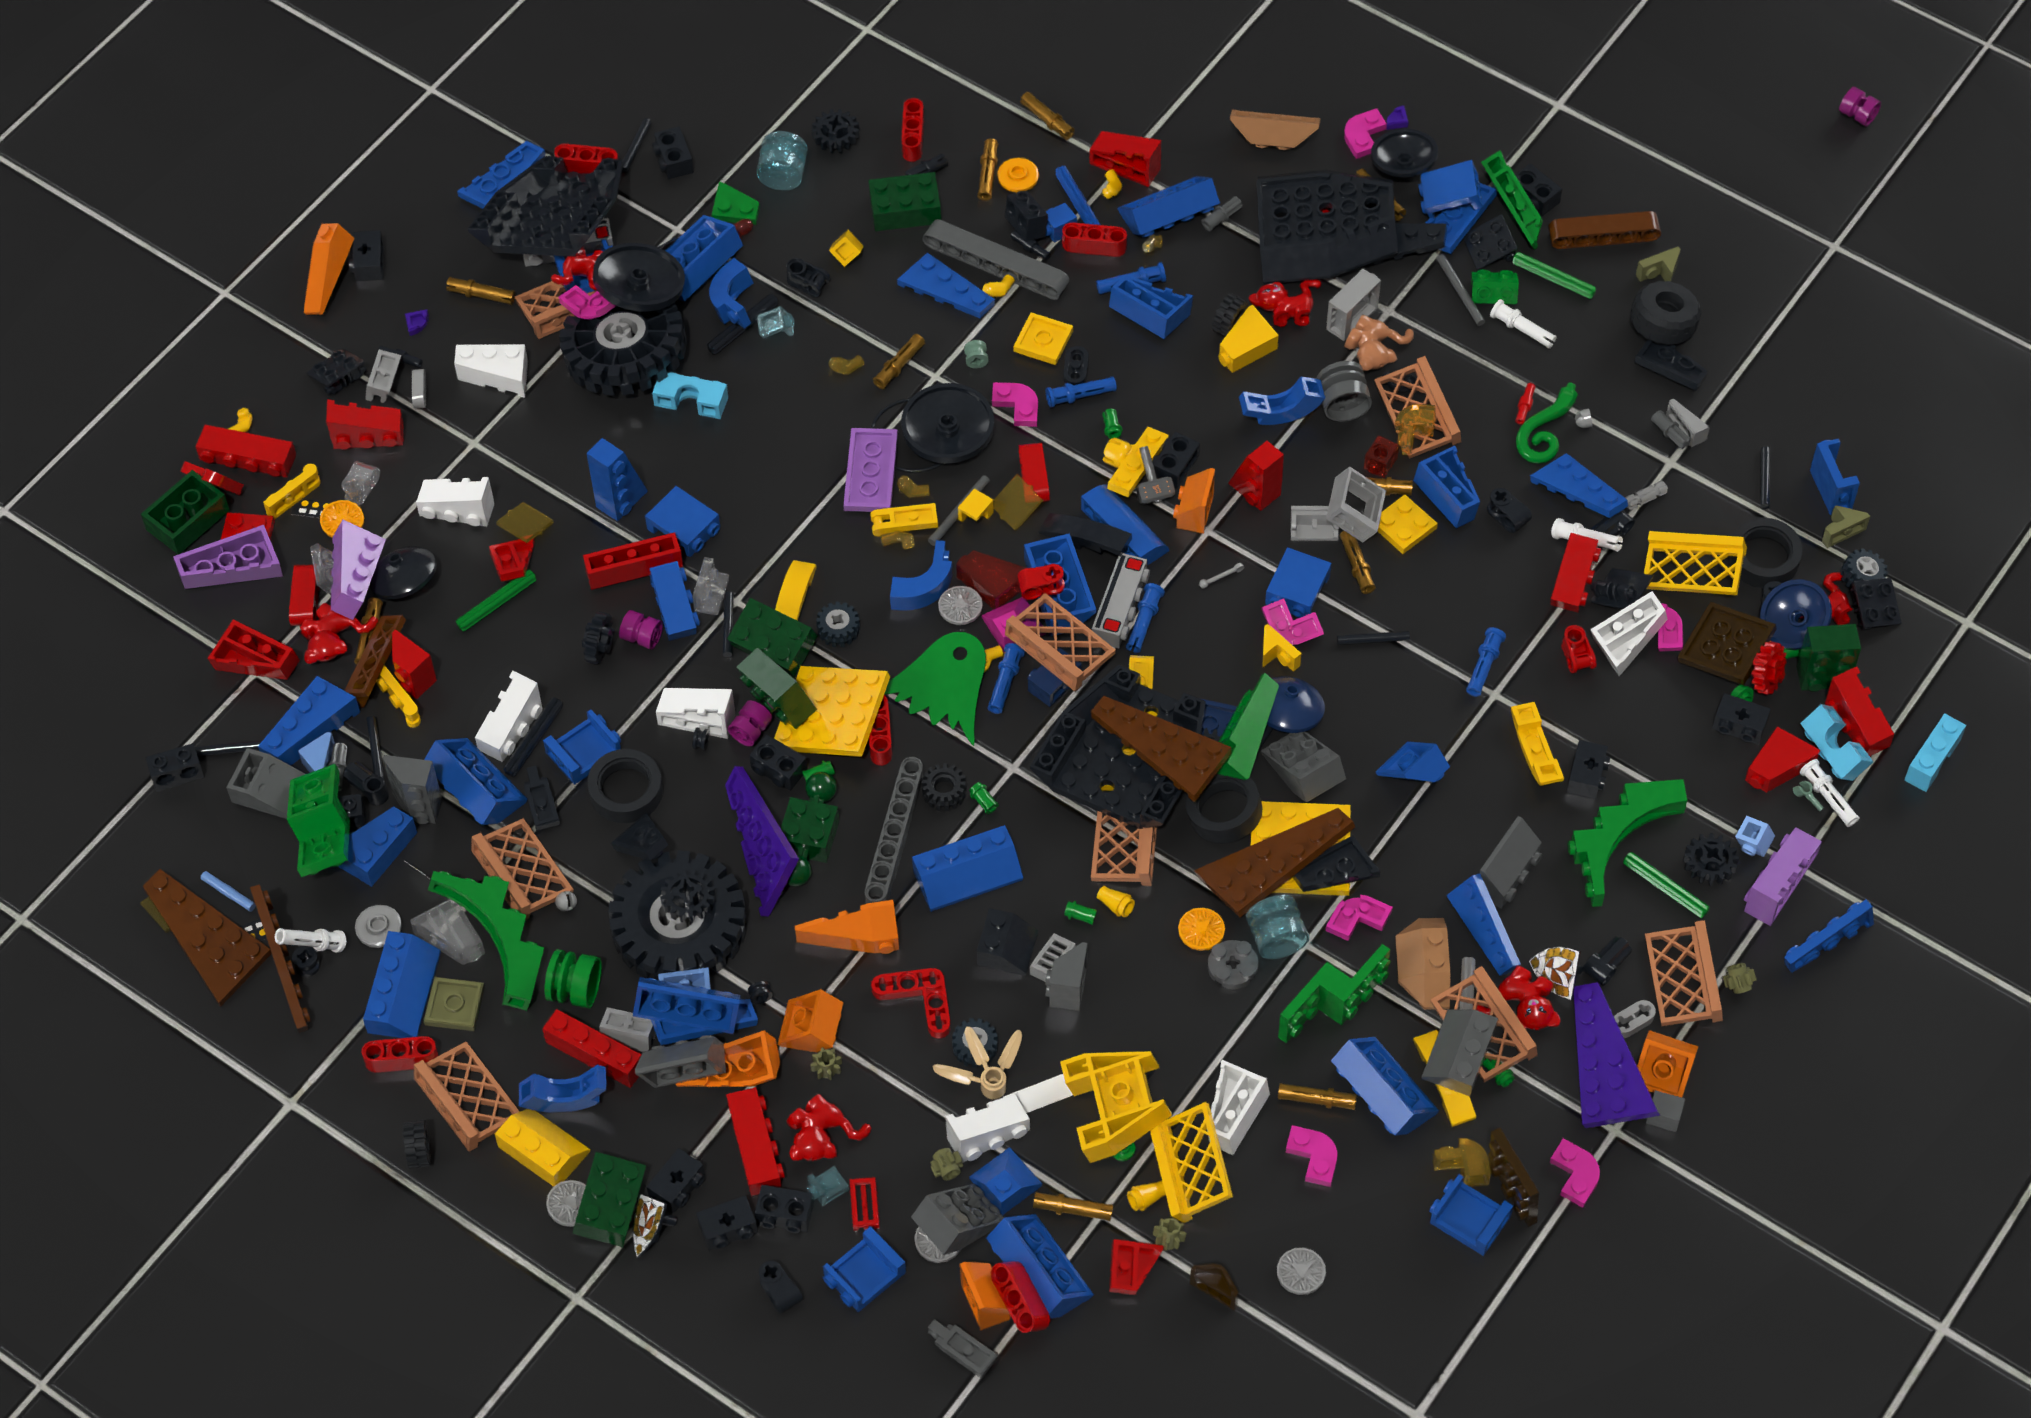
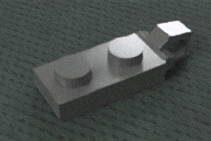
M934 1319L928 1326V1333L936 1339L935 1344L939 1349L981 1379L997 1360L996 1353L957 1325L952 1326L949 1324L945 1327Z

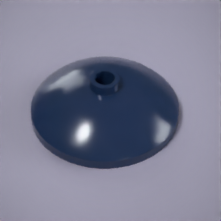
M1803 579L1786 581L1775 587L1764 600L1760 612V619L1776 624L1777 630L1770 641L1780 643L1781 646L1785 647L1784 649L1790 650L1802 648L1807 627L1829 626L1832 618V606L1828 595L1817 584ZM1804 616V620L1798 623V619Z
M1287 676L1272 678L1278 683L1279 687L1267 725L1288 733L1305 732L1316 727L1321 722L1325 711V703L1321 694L1312 685L1298 678Z

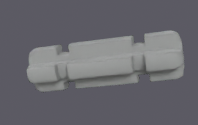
M1659 481L1654 484V487L1650 485L1635 492V495L1631 494L1625 497L1628 501L1627 508L1632 510L1638 507L1637 504L1643 505L1656 499V496L1660 497L1666 494L1668 490L1667 485L1664 481Z

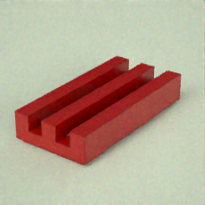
M875 1177L849 1179L853 1230L857 1231L859 1228L866 1230L870 1226L874 1227V1229H879ZM866 1184H871L874 1220H868ZM855 1185L861 1186L863 1221H858Z

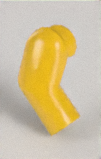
M1109 170L1105 174L1109 183L1102 190V193L1107 199L1116 196L1122 189V183L1115 170Z
M1007 274L1001 282L985 284L982 291L991 297H1003L1011 288L1015 279Z
M242 408L237 412L239 417L237 424L228 429L246 433L250 429L253 417L247 408Z
M1000 645L985 650L986 663L984 672L989 669L992 660L1003 657Z

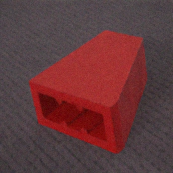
M1777 727L1748 768L1745 781L1752 787L1767 793L1798 776L1804 765L1814 759L1818 760L1821 750Z

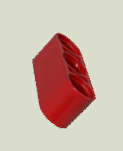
M910 98L903 105L902 155L905 160L910 162L921 158L923 148L924 110L922 101L917 98Z
M560 144L554 150L555 157H563L567 173H592L602 159H618V154L614 149L605 147Z
M1068 223L1062 228V247L1071 253L1118 257L1126 253L1127 232L1123 228L1116 226Z
M1042 443L1018 445L1026 504L1050 501Z
M294 565L289 606V622L291 626H301L307 618L317 620L316 611L318 610L321 578L319 565Z
M885 695L869 735L871 761L880 766L888 764L892 759L889 706Z
M426 1036L369 1041L362 1047L361 1051L366 1068L375 1073L413 1070L414 1064L421 1060L427 1063L439 1056L435 1041ZM430 1050L428 1054H421L423 1051ZM401 1052H404V1053H405L404 1055H402V1056H400V1057H397V1056H396L398 1053H401ZM373 1055H379V1057L375 1059H370V1057Z
M1018 1261L995 1264L991 1270L992 1282L1019 1331L1028 1333L1046 1329L1050 1323V1315L1024 1266Z

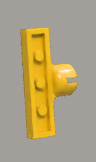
M1147 427L1134 445H1130L1128 442L1118 438H1111L1104 449L1105 457L1102 460L1105 464L1115 467L1117 470L1109 480L1107 489L1129 497L1146 473L1139 448L1148 446L1153 461L1154 457L1161 452L1163 444L1169 435Z

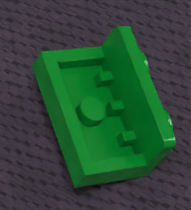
M1489 270L1471 272L1472 300L1474 303L1496 304L1498 300L1502 299L1504 304H1517L1519 288L1517 273H1513L1510 270H1502L1500 273L1490 272Z

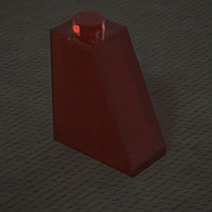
M975 550L968 555L962 556L956 564L957 578L966 586L977 591L982 600L992 609L1003 606L1021 592L1017 575L1026 567Z

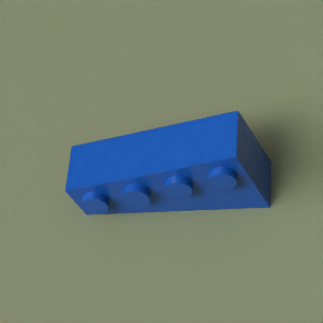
M316 676L259 744V751L270 754L291 766L300 759L298 750L326 732H331L334 729L337 731L344 725V721L351 716L354 718L360 713L356 697Z

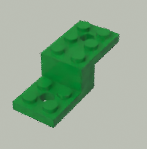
M336 764L290 780L287 821L299 841L297 870L301 877L317 874L323 869L339 866L348 860L350 819L338 799L339 769Z
M1382 944L1352 979L1329 962H1326L1280 1014L1278 1038L1285 1043L1291 1037L1296 1038L1302 1031L1305 1021L1307 1019L1312 1020L1318 1010L1340 1025L1347 1019L1351 1020L1357 1013L1361 1002L1366 1003L1372 996L1376 985H1382L1389 975L1387 970L1391 962L1389 960L1390 949Z

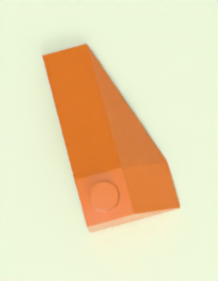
M338 223L321 224L314 241L303 312L306 315H323L355 239Z
M893 900L867 903L860 906V911L848 914L845 910L838 912L839 916L829 920L822 917L796 925V941L798 943L874 954L892 953L899 950Z
M763 1030L724 1044L726 1073L676 1083V1086L753 1087L776 1079L780 1066L776 1039Z

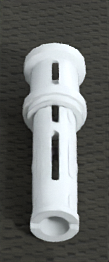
M1502 299L1496 302L1491 310L1490 317H1496L1505 322L1508 328H1517L1548 349L1553 346L1546 338L1555 342L1557 339L1556 335L1521 316L1520 310H1514L1505 305Z
M1558 518L1552 526L1551 534L1554 539L1564 538L1569 540L1570 533L1597 539L1598 546L1617 552L1622 547L1621 544H1616L1617 542L1623 543L1622 537L1586 529L1577 522L1571 524L1565 522L1564 519Z
M1814 759L1804 765L1800 770V774L1806 776L1813 785V790L1822 794L1845 823L1846 827L1854 825L1859 820V816L1856 815L1833 786L1832 777L1825 774L1819 766L1820 762ZM1833 797H1834V798L1838 801V803L1842 806V808L1844 809V811H1843V810L1840 808V806L1836 803V801L1833 799Z
M279 928L275 933V941L279 945L313 947L316 951L330 949L336 953L342 952L346 946L345 933L340 930L328 932L326 929H317L315 932Z

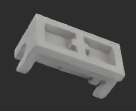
M378 350L367 384L365 400L372 401L374 395H378L381 397V403L386 401L401 355Z
M1291 506V540L1338 541L1339 527L1326 519L1329 506Z
M608 1007L599 1026L600 1033L640 1053L651 1050V1039H655L656 1035L650 1019L633 1017L631 1012Z

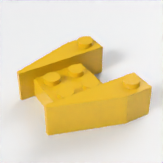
M1151 1051L1084 1053L1060 1061L1065 1083L1073 1096L1094 1090L1101 1120L1077 1128L1081 1149L1090 1163L1116 1155L1172 1116L1164 1099L1152 1102L1145 1073L1160 1067Z

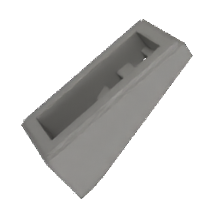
M1675 399L1669 400L1666 415L1673 422H1677L1679 428L1690 438L1689 445L1693 447L1706 441L1710 428Z
M1054 933L1032 962L1030 975L1045 982L1047 970H1052V968L1048 969L1042 966V964L1044 963L1050 967L1053 966V962L1046 959V957L1048 956L1054 960L1060 957L1051 953V949L1063 955L1076 947V943ZM1057 942L1067 948L1064 950L1054 944Z

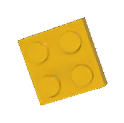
M1031 312L1013 346L1014 352L1056 365L1073 333V326Z
M1403 495L1381 512L1378 533L1404 554L1436 530L1438 523L1408 496Z

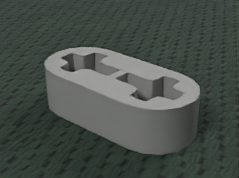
M425 369L412 370V404L414 409L426 408Z
M1641 1000L1617 1013L1614 1017L1618 1025L1619 1022L1622 1024L1629 1022L1627 1029L1623 1026L1620 1027L1623 1037H1630L1650 1025L1654 1020L1656 1009L1651 1002ZM1640 1010H1641L1642 1012L1648 1011V1016L1646 1017V1015H1644V1014L1638 1016V1015H1639V1011H1640Z

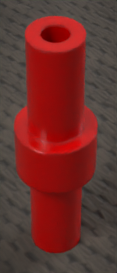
M1533 383L1526 385L1524 395L1520 397L1518 403L1519 410L1515 420L1517 424L1522 425L1525 422L1527 413L1532 408V397L1536 387Z

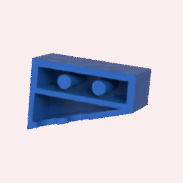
M1125 275L1112 286L1109 307L1165 339L1190 316L1193 295L1186 294V296L1175 294L1172 293L1173 289H1158L1152 287L1150 282Z
M678 561L650 568V583L654 587L656 602L659 605L661 618L669 641L696 634V626L700 625L697 612H692L690 604L693 603L690 589L686 590L684 582L687 581L684 567L679 568Z
M396 807L390 808L349 835L348 860L338 867L372 887L417 834L414 819Z

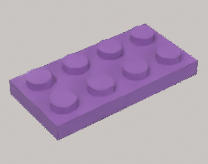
M851 428L843 505L844 511L872 512L876 509L891 508L898 429Z

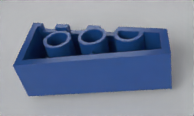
M601 438L587 452L596 508L618 521L631 511L632 507L648 490L625 453L605 439Z

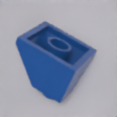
M1407 741L1376 771V774L1385 777L1436 782L1444 776L1450 765L1437 744Z
M1010 1147L969 1177L972 1183L982 1189L987 1199L999 1209L1001 1215H1004L1042 1186L1039 1179Z

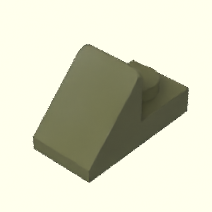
M1679 246L1639 261L1636 272L1639 281L1653 279L1658 275H1661L1664 281H1672L1681 250Z
M1834 506L1831 515L1833 523L1825 528L1822 543L1826 548H1829L1866 530L1870 515L1866 512Z

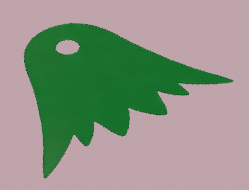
M953 632L942 636L911 665L888 682L884 695L899 692L895 702L903 701L912 696L909 714L920 712L929 706V716L932 725H936L948 714L951 729H954L959 721L964 734L974 746L975 711L986 663V654L982 643L975 636L966 632ZM958 647H963L967 650V656L963 660H957L953 656V651Z

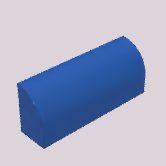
M1099 485L1081 496V510L1091 520L1132 533V540L1124 554L1147 559L1148 566L1169 552L1168 546L1115 492L1107 489L1108 485Z

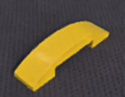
M792 561L783 581L775 610L798 621L808 586H811L816 564Z
M1535 702L1512 706L1511 712L1517 736L1527 764L1538 784L1541 786L1564 781L1557 759L1553 758L1542 730V720Z
M1437 1030L1413 1038L1420 1057L1426 1064L1439 1034ZM1435 1084L1452 1127L1476 1119L1469 1096Z

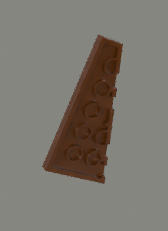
M1103 696L1091 711L1092 719L1109 733H1114L1121 738L1122 743L1126 747H1132L1137 752V756L1159 774L1171 779L1173 785L1179 790L1183 789L1188 793L1189 798L1193 802L1197 800L1231 755V747L1106 696Z
M1336 808L1198 868L1194 872L1238 917H1242L1354 829L1355 824L1344 812Z
M159 869L143 885L144 891L165 920L168 928L176 937L183 951L204 980L220 1007L272 954L267 946L163 870Z
M260 884L250 887L299 1033L307 1031L306 1023L311 1022L307 1008L301 1009L299 999L303 998L299 984H293L291 976L295 975L291 960H285V957L289 956L286 944L279 945L275 941V933L280 926L275 913L270 914L269 910L274 909L267 890L262 891Z

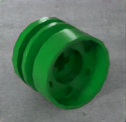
M556 949L550 959L546 972V1000L553 1002L558 1000V1003L565 1004L570 996L573 1006L591 1008L600 986L602 973L601 958L582 954L576 962L575 952L569 951L566 954L565 950Z

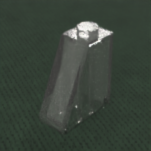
M450 899L410 920L415 936L440 949L441 952L462 965L474 962L485 954L482 940L459 904Z

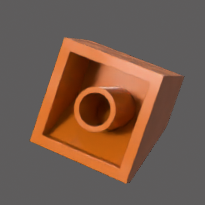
M1209 468L1187 477L1185 486H1180L1178 499L1181 502L1180 505H1175L1173 518L1177 519L1176 528L1199 533L1205 532L1214 497L1215 469Z
M822 989L788 1000L777 1045L810 1052H819L822 1047L824 1049L832 1048L836 1041V1032L841 1019L843 1002Z
M1649 1030L1637 1065L1648 1090L1653 1093L1656 1090L1682 1098L1699 1046Z
M963 1262L960 1263L961 1286L980 1331L1010 1320V1313L992 1282L991 1264Z

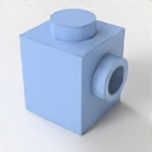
M1746 816L1735 837L1744 853L1751 856L1757 854L1764 857L1775 835L1769 824Z

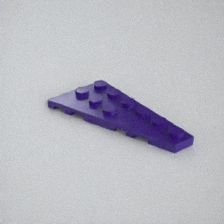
M734 766L725 787L731 809L736 810L738 821L735 823L737 831L742 832L744 838L741 846L749 875H754L756 882L753 890L755 897H760L762 905L759 907L760 916L769 917L780 894L787 885V881L796 867L799 858L745 769L740 766Z
M1598 982L1575 986L1574 1005L1582 1125L1585 1128L1660 1116Z

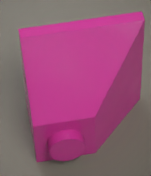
M1023 597L982 615V619L997 643L1001 646L1003 652L1005 644L1014 643L1005 635L1006 620L1012 615L1017 617L1030 606ZM1025 619L1022 623L1026 626H1036V619Z

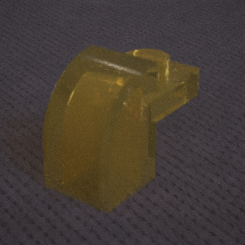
M1414 404L1404 408L1398 414L1395 420L1396 433H1399L1398 446L1402 448V455L1412 456L1415 435L1433 437L1436 421L1435 405Z
M1459 1138L1457 1148L1445 1146L1434 1151V1170L1460 1168L1461 1175L1464 1176L1463 1182L1468 1186L1489 1185L1491 1171L1488 1155L1477 1142Z

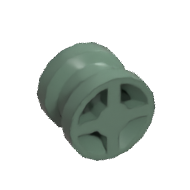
M972 340L965 344L964 352L968 367L981 368L987 365L989 359L986 353L987 346L985 342Z

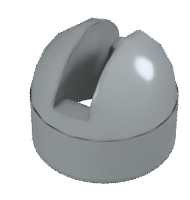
M1590 410L1578 411L1575 415L1577 426L1581 428L1593 427Z
M564 891L557 895L555 903L559 910L570 911L576 906L577 898L572 892ZM566 895H569L570 907H568V899Z

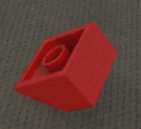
M395 629L392 632L394 674L406 693L418 699L437 681L431 656Z

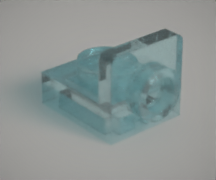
M781 306L757 316L759 335L762 338L784 331L788 336L794 335V318Z
M835 1166L816 1178L813 1174L807 1176L809 1185L806 1187L808 1193H813V1200L818 1199L822 1206L849 1190L848 1184Z

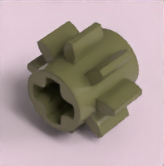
M1745 963L1734 964L1727 968V975L1723 976L1726 988L1733 989V993L1736 994L1752 989V982L1756 981L1754 969L1746 967Z
M822 1047L818 1054H812L814 1063L810 1064L811 1071H818V1079L823 1077L832 1080V1076L835 1073H841L839 1065L842 1064V1057H835L834 1048L827 1050Z
M943 1148L933 1155L934 1160L930 1163L936 1178L941 1175L943 1180H951L961 1173L960 1168L963 1167V1160L958 1151L952 1153L950 1148Z
M1173 1217L1165 1220L1161 1218L1159 1226H1154L1155 1244L1163 1245L1166 1251L1174 1248L1179 1249L1180 1242H1185L1184 1224L1179 1223Z

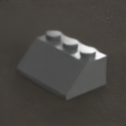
M384 755L383 762L393 797L405 813L411 816L417 823L436 824L442 796L433 762Z
M1520 816L1513 822L1479 873L1494 905L1501 909L1506 902H1512L1517 893V886L1519 883L1522 885L1525 883L1530 874L1528 870L1532 865L1536 866L1542 857V853H1540L1542 842Z
M1474 1009L1447 1010L1421 1079L1470 1096L1495 1033L1498 1018Z
M706 1035L692 1042L684 1040L676 1042L673 1046L652 1047L650 1051L642 1053L635 1068V1074L654 1088L726 1073L724 1044L714 1036Z

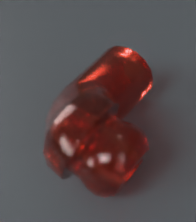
M742 219L733 224L739 237L749 233L753 228V222L750 219Z

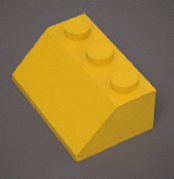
M530 1109L511 1115L495 1133L498 1147L553 1187L565 1181L591 1152L588 1147L540 1113Z

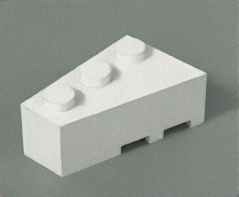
M456 345L454 364L458 380L483 387L489 385L498 388V391H511L525 398L528 368L525 345Z
M1652 591L1591 629L1594 641L1618 676L1624 672L1668 620L1666 610Z
M664 688L656 710L658 725L694 732L696 727L700 728L701 731L709 729L710 736L728 739V726L736 715L732 689Z
M1222 1060L1211 1114L1221 1150L1233 1155L1268 1099L1270 1092L1266 1078Z
M1015 1094L988 1102V1108L976 1111L973 1107L966 1110V1115L956 1118L953 1114L946 1116L947 1139L953 1150L959 1152L963 1162L976 1160L982 1153L990 1149L996 1150L1003 1146L1006 1141L1012 1138H1021L1030 1130V1119Z

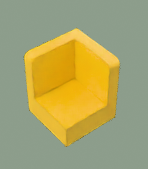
M847 230L831 245L829 251L845 267L861 253L863 244Z
M973 489L958 506V520L961 522L968 516L976 521L981 516L989 519L994 513L993 499L976 489Z

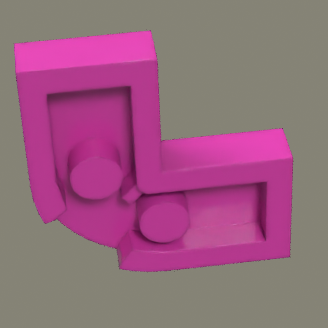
M1377 108L1352 117L1345 126V142L1356 159L1371 154L1374 141L1370 135L1386 130L1387 123Z
M577 285L558 297L561 305L582 319L598 318L616 307V305L600 295L598 291L589 296Z
M993 383L992 407H1015L1014 426L1037 427L1038 398L1036 393L1030 387L1019 383Z
M1285 599L1261 608L1267 624L1292 645L1301 644L1324 634L1316 612L1293 620Z
M1662 604L1666 610L1668 620L1658 630L1659 651H1681L1683 649V624L1681 616L1669 608L1667 604Z
M1360 895V898L1342 900L1327 923L1326 931L1349 941L1358 922L1382 931L1392 913L1393 907L1365 895Z
M1292 1125L1286 1153L1310 1158L1305 1178L1306 1182L1331 1187L1337 1162V1149L1334 1142L1321 1132Z
M1563 1138L1552 1155L1550 1163L1571 1174L1560 1195L1583 1208L1598 1184L1600 1168L1596 1159L1589 1152Z

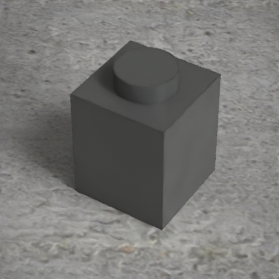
M1655 1090L1652 1100L1660 1116L1647 1118L1646 1124L1676 1132L1685 1098Z

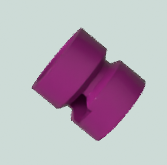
M1854 86L1846 93L1840 104L1839 111L1848 117L1855 116V121L1867 127L1877 116L1882 103L1872 96L1866 97L1864 91Z
M629 610L622 620L619 637L631 643L637 641L639 646L652 650L656 647L661 637L663 622L650 616L645 619L644 614Z
M749 700L740 710L739 716H736L728 726V732L739 743L749 747L753 746L760 737L761 731H764L772 721V715L760 703Z

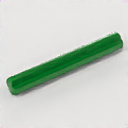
M1517 252L1513 258V264L1584 297L1592 299L1595 295V286L1530 256Z
M528 569L524 577L513 579L459 617L456 620L458 628L461 631H466L534 583L536 581L535 574Z
M1629 852L1626 855L1623 863L1698 917L1703 918L1708 913L1709 905L1635 853Z

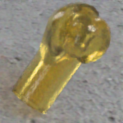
M1155 234L1150 235L1142 245L1144 252L1151 254L1154 252L1155 247L1161 248L1163 246V237L1160 235L1155 236Z
M859 355L851 360L840 357H832L829 360V367L833 371L848 375L864 365V361Z
M906 475L899 477L897 486L907 497L930 496L929 484L916 485Z
M894 531L880 535L883 546L902 542L904 549L915 546L914 536L911 533Z

